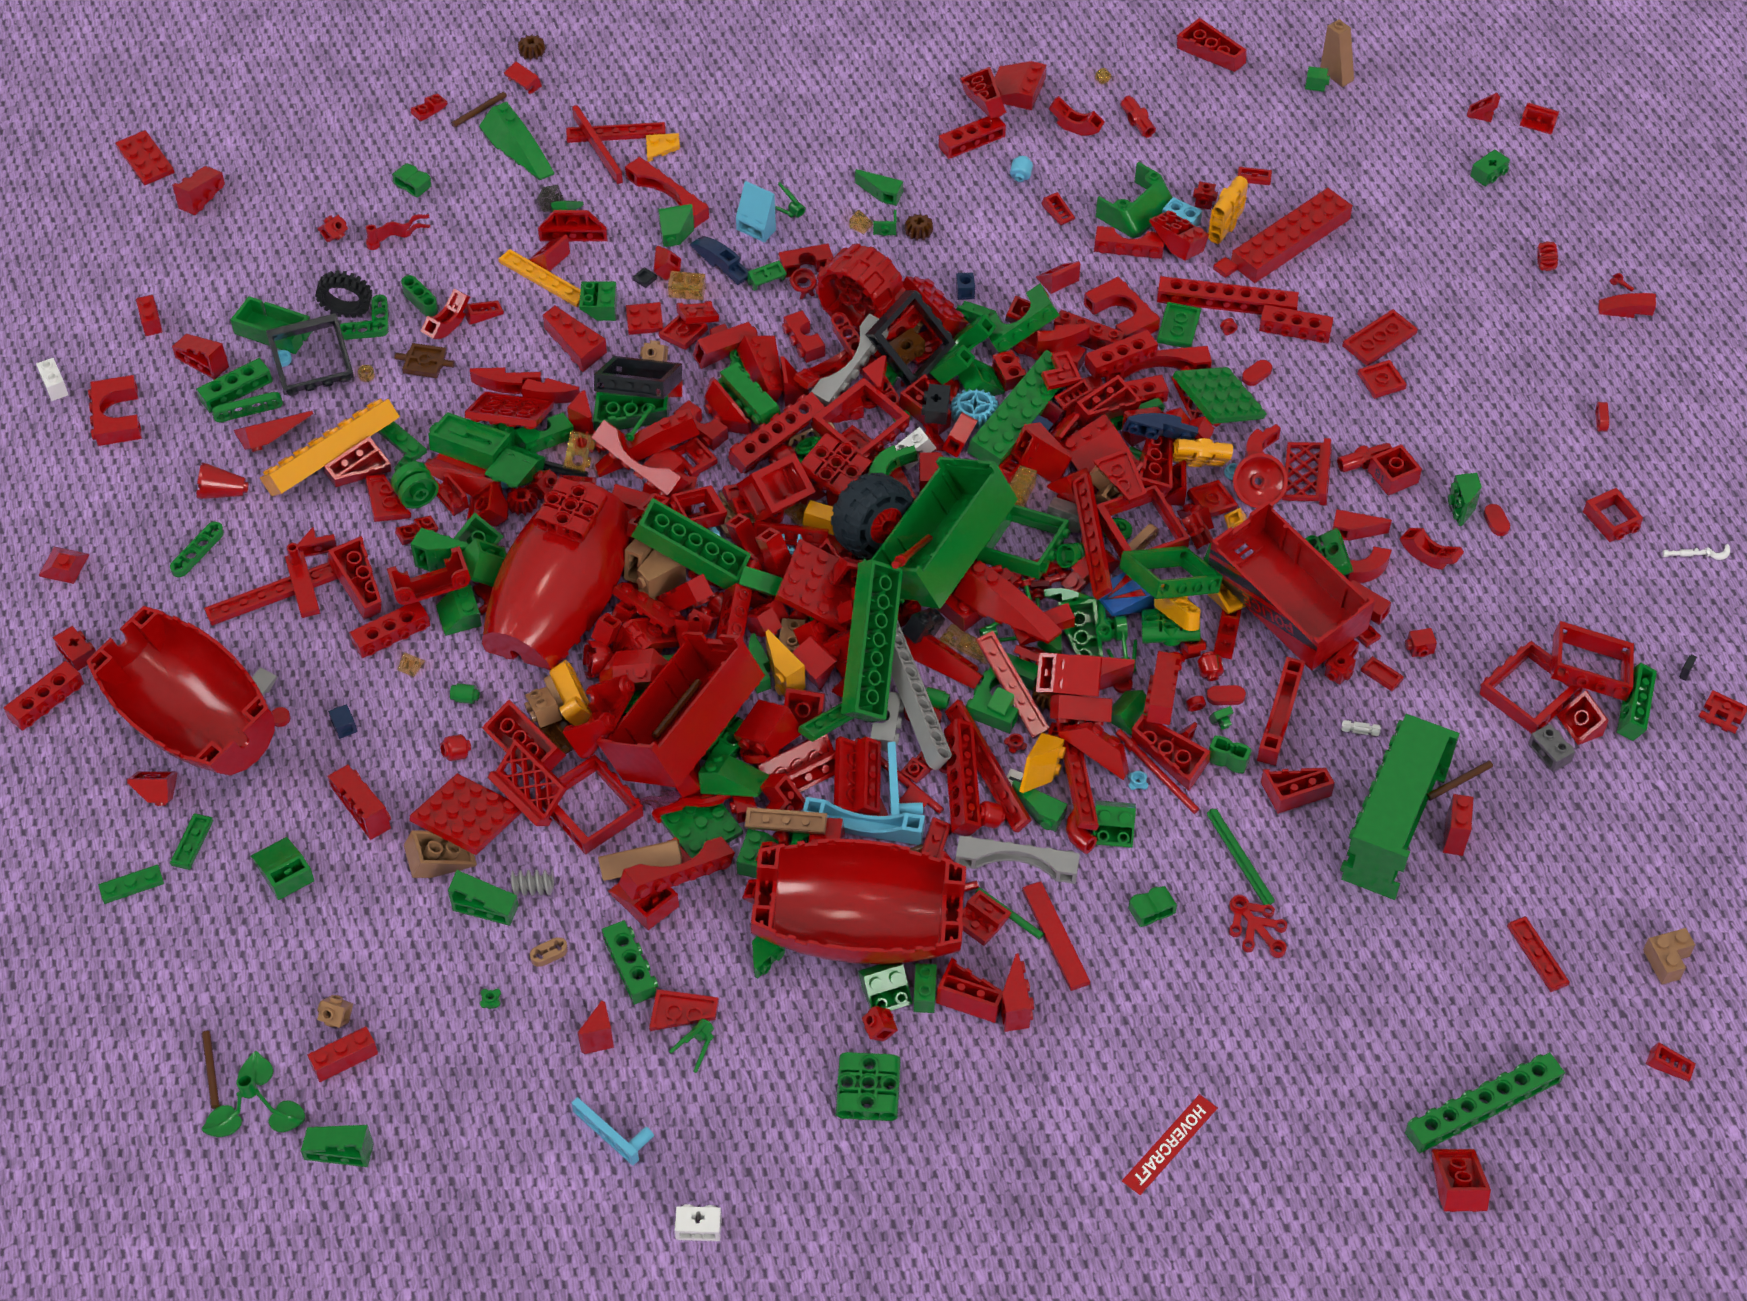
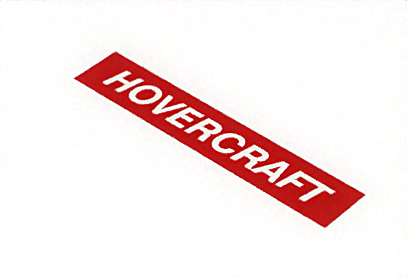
M1199 1094L1124 1177L1122 1182L1141 1195L1218 1107Z

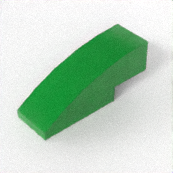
M744 566L739 584L759 591V593L775 597L783 578Z
M753 633L750 636L749 651L765 674L760 684L755 688L758 694L771 689V680L768 674L770 672V661L757 636Z

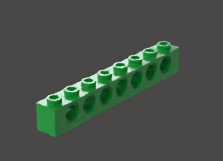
M1550 1052L1545 1055L1539 1054L1527 1064L1521 1063L1509 1073H1501L1492 1082L1485 1081L1478 1089L1474 1091L1471 1089L1467 1090L1460 1098L1456 1100L1452 1098L1446 1101L1442 1107L1438 1109L1434 1107L1428 1110L1424 1116L1412 1118L1407 1123L1405 1134L1420 1154L1560 1083L1565 1071ZM1515 1081L1521 1082L1523 1085H1519ZM1480 1099H1484V1100H1486L1488 1103H1484V1102H1482ZM1462 1108H1466V1109H1468L1470 1112H1466V1111H1464ZM1444 1117H1448V1118H1450L1452 1121H1448V1120H1446ZM1426 1126H1430L1434 1130H1429Z

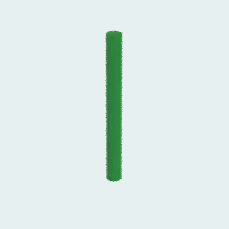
M979 887L976 892L981 890L1011 912L1009 919L1038 940L1044 936L1043 932Z

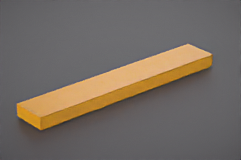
M511 249L498 259L502 265L575 307L579 306L581 289Z

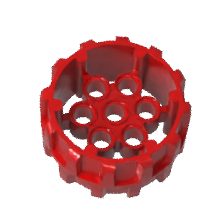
M852 244L849 248H843L818 273V284L815 286V291L818 294L822 309L830 317L838 312L844 313L856 332H860L859 326L868 314L880 319L905 292V288L903 287L901 273L896 269L888 256H884L872 246Z

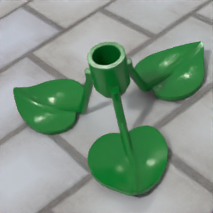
M255 1051L245 1061L238 1073L236 1084L239 1092L236 1094L238 1097L236 1111L229 1105L217 1107L210 1113L201 1130L213 1137H226L235 1133L242 1125V1120L238 1116L241 1112L242 1097L251 1099L256 1095L270 1112L273 1113L269 1117V1125L276 1132H287L298 1127L305 1121V1113L301 1106L293 1101H282L274 1109L262 1096L257 1085L266 1084L272 1078L274 1070L271 1063L262 1057L259 1052Z

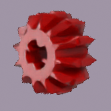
M1554 242L1539 243L1537 247L1538 267L1541 271H1551L1558 266V249Z
M526 485L524 488H512V491L508 493L507 503L511 513L516 512L517 516L523 513L526 516L527 512L533 513V509H537L538 496L533 488L529 489Z

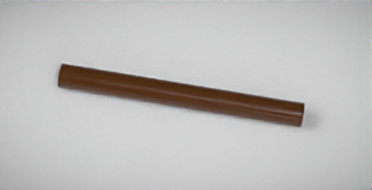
M504 91L452 121L451 125L455 128L506 98V93Z
M699 679L693 681L652 733L654 738L658 739L696 692L702 684Z
M1488 760L1427 793L1428 800L1431 801L1493 767V763Z
M203 1031L202 1040L211 1108L215 1109L220 1104L210 1031Z

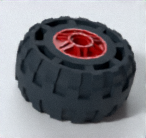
M884 473L864 474L859 476L856 481L850 482L847 485L848 487L839 494V499L834 504L832 510L834 513L831 516V525L833 526L836 540L847 551L861 559L871 560L914 502V498L910 495V490L905 485Z

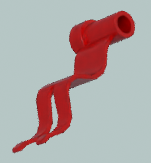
M429 214L414 215L405 224L393 221L379 228H376L373 224L367 225L366 247L369 250H376L380 247V242L389 236L396 235L406 238L417 228H430V224L416 223L412 225L417 219L429 218Z

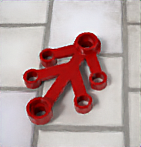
M1244 895L1234 896L1229 903V908L1234 913L1233 924L1229 930L1232 937H1239L1241 935L1242 927L1240 923L1243 915L1248 921L1245 940L1242 943L1243 951L1249 953L1254 950L1255 943L1253 939L1256 931L1270 947L1269 952L1273 957H1283L1287 949L1286 943L1282 940H1274L1264 927L1275 928L1277 932L1283 933L1287 929V922L1283 919H1268L1273 917L1275 911L1274 907L1270 904L1250 903ZM1266 909H1269V910H1271L1272 912H1271V913H1267V912H1265V910H1266ZM1252 912L1262 913L1266 918L1254 916ZM1282 924L1284 928H1280L1277 925ZM1232 929H1238L1239 932H1233ZM1245 944H1251L1252 947H1246Z

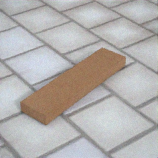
M747 807L745 828L826 835L828 815L827 813Z

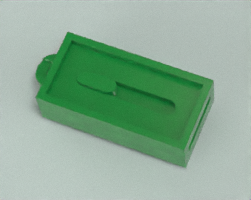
M449 412L439 422L433 423L434 425L429 428L428 433L431 451L486 470L507 447L512 446L510 433Z

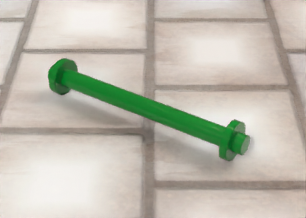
M647 404L645 413L632 431L625 435L628 441L634 440V434L649 413L656 409L654 404Z

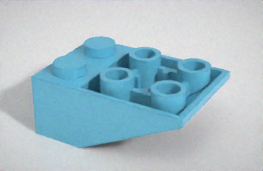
M745 181L736 215V230L765 243L776 231L775 194Z

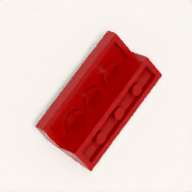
M828 734L813 742L807 739L779 753L770 761L756 764L758 770L769 775L771 773L787 774L799 792H802L835 775V750L832 747Z
M839 736L836 738L834 805L863 815L879 814L881 742L867 736L857 742Z

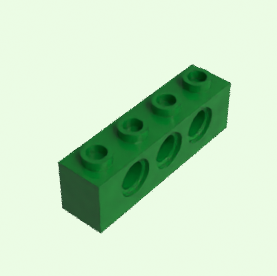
M257 358L196 388L200 402L211 413L215 406L233 402L273 381L270 370L260 358Z
M1641 662L1634 667L1633 689L1627 700H1622L1616 732L1631 741H1634L1647 731L1657 674L1656 670Z
M625 920L602 928L605 945L633 1005L655 997L656 988L659 987L655 976H651L649 973L651 970L647 959L643 960L641 956L643 951L639 942L635 943L633 939L635 934L632 927H628Z

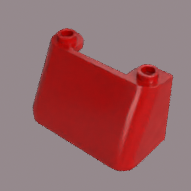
M460 546L452 548L450 558L444 559L445 568L409 578L408 571H404V573L399 572L396 566L387 568L397 602L401 605H408L467 586L470 582V575Z
M627 674L589 686L586 690V694L591 695V702L587 705L592 711L589 720L577 726H566L562 733L580 758L591 757L599 748L596 740L600 736L606 739L615 729L635 690L634 683Z

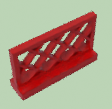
M1324 438V442H1288L1285 469L1288 478L1295 474L1298 479L1294 482L1288 479L1289 485L1282 500L1319 501V505L1327 506L1332 456L1331 438ZM1291 448H1298L1301 451L1295 455ZM1312 449H1320L1315 455L1310 452ZM1304 454L1310 457L1306 461L1300 459ZM1296 460L1300 465L1293 468L1290 464ZM1315 461L1318 465L1312 469L1308 464ZM1302 468H1305L1309 472H1307L1304 475H1301L1298 471H1300ZM1313 474L1317 479L1310 482L1307 478ZM1302 481L1307 484L1303 489L1297 486ZM1292 488L1297 491L1294 495L1287 494ZM1313 489L1316 495H1307L1305 492Z
M518 739L514 740L497 770L491 771L487 777L535 826L550 825L552 822L550 816L568 789ZM517 748L521 750V759H516L515 757ZM527 760L533 762V771H528ZM522 761V773H517L516 762ZM509 763H511V775L504 771ZM539 772L545 774L546 783L540 784ZM534 773L535 785L529 786L528 774ZM523 775L524 787L518 785L517 776ZM553 784L559 788L555 796L552 795ZM541 786H546L547 797L541 798ZM529 788H535L536 799L530 797ZM542 800L548 801L546 812L542 809Z

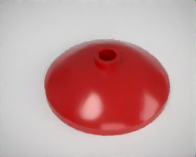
M1256 453L1245 457L1237 465L1233 474V488L1236 495L1244 504L1253 508H1258L1267 500L1276 504L1284 496L1288 485V476L1283 464L1274 456L1265 453ZM1256 478H1259L1261 481L1259 485L1255 483Z

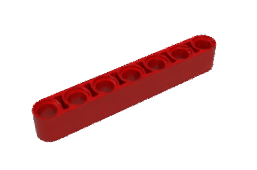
M838 312L831 317L832 329L852 360L856 353L855 349H858L860 336L844 313ZM872 355L869 357L867 365L875 361ZM862 367V368L860 369V373H861L862 376H863V371H862V369L865 368V367ZM885 376V390H883V394L900 407L899 396Z

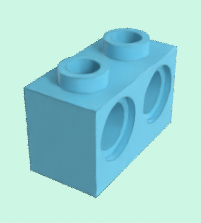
M1174 197L1163 208L1162 213L1168 210L1173 211L1177 216L1189 220L1196 227L1201 223L1202 210Z

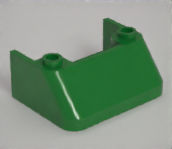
M1140 162L1136 163L1134 183L1147 190L1133 202L1119 199L1112 204L1099 196L1096 207V217L1132 238L1142 236L1152 226L1149 220L1162 214L1163 208L1173 198L1162 176Z

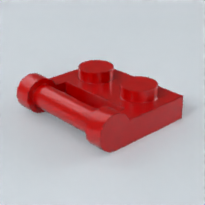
M712 301L676 304L677 313L685 324L719 322V314L714 309Z
M697 437L672 450L683 459L684 468L688 475L692 477H698L700 473L718 463L715 455ZM684 453L696 464L695 467L682 456Z

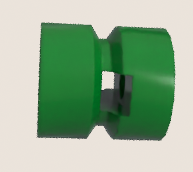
M1084 543L1061 544L1056 550L1057 563L1063 568H1071L1086 556Z
M1115 616L1113 620L1106 617V621L1111 624L1112 631L1108 637H1101V642H1111L1112 639L1122 641L1121 631L1125 632L1127 641L1128 627L1126 616Z

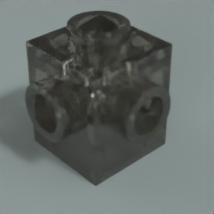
M558 185L543 187L537 197L538 205L541 206L543 212H553L551 203L564 200Z

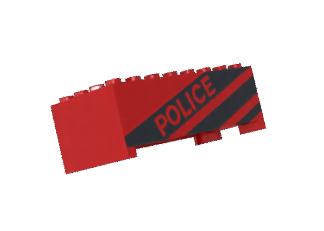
M1267 500L1253 510L1245 521L1234 529L1230 527L1212 540L1208 565L1223 576L1221 583L1300 660L1306 661L1305 665L1312 671L1368 629L1375 600L1371 596L1366 597L1284 520L1273 509L1274 504ZM1244 544L1248 546L1238 554L1235 552ZM1252 549L1254 552L1243 560L1241 556Z

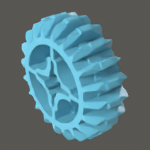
M976 388L974 391L969 389L967 392L962 390L961 394L957 393L956 397L952 400L950 411L954 423H956L963 412L978 421L974 429L978 428L980 430L998 408L999 404L995 396H991L990 392L985 393L984 389L978 391Z

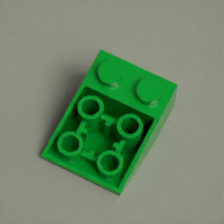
M512 445L500 454L485 472V475L491 477L493 481L507 483L508 487L518 488L532 482L534 474L540 470L543 471L546 457Z
M424 528L419 530L410 543L415 567L429 572L446 567L444 559L450 558L452 548L460 546L463 552L469 545L467 542H461L450 536H444Z
M288 837L251 855L252 860L277 900L315 881L310 866Z

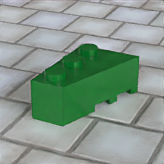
M368 1125L307 1127L301 1153L303 1159L307 1161L368 1167L374 1142Z

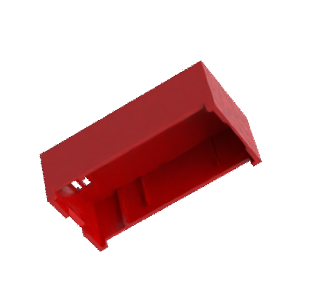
M684 631L680 636L684 643L606 739L600 736L596 740L623 781L678 788L684 782V779L694 769L701 757L705 755L708 748L716 741L722 730L728 725L732 717L738 712L739 708L765 676L740 635L720 634V639L706 638L703 632ZM699 679L702 684L660 737L658 739L652 736L654 730L693 681Z

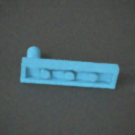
M888 742L891 815L902 813L923 814V802L899 803L896 742Z
M578 1097L571 1103L573 1113L632 1166L639 1161L638 1151L654 1137L653 1132L648 1127H644L633 1139L627 1142Z

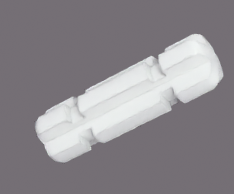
M1343 720L1341 729L1344 732H1350L1351 730L1352 733L1365 735L1371 733L1372 736H1379L1381 726L1377 724L1370 726V723L1356 721L1351 723L1349 720Z

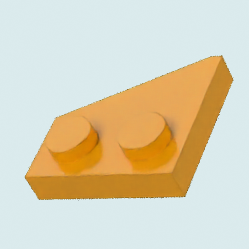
M679 133L646 135L648 162L653 161V158L658 155L664 156L669 152L679 150Z

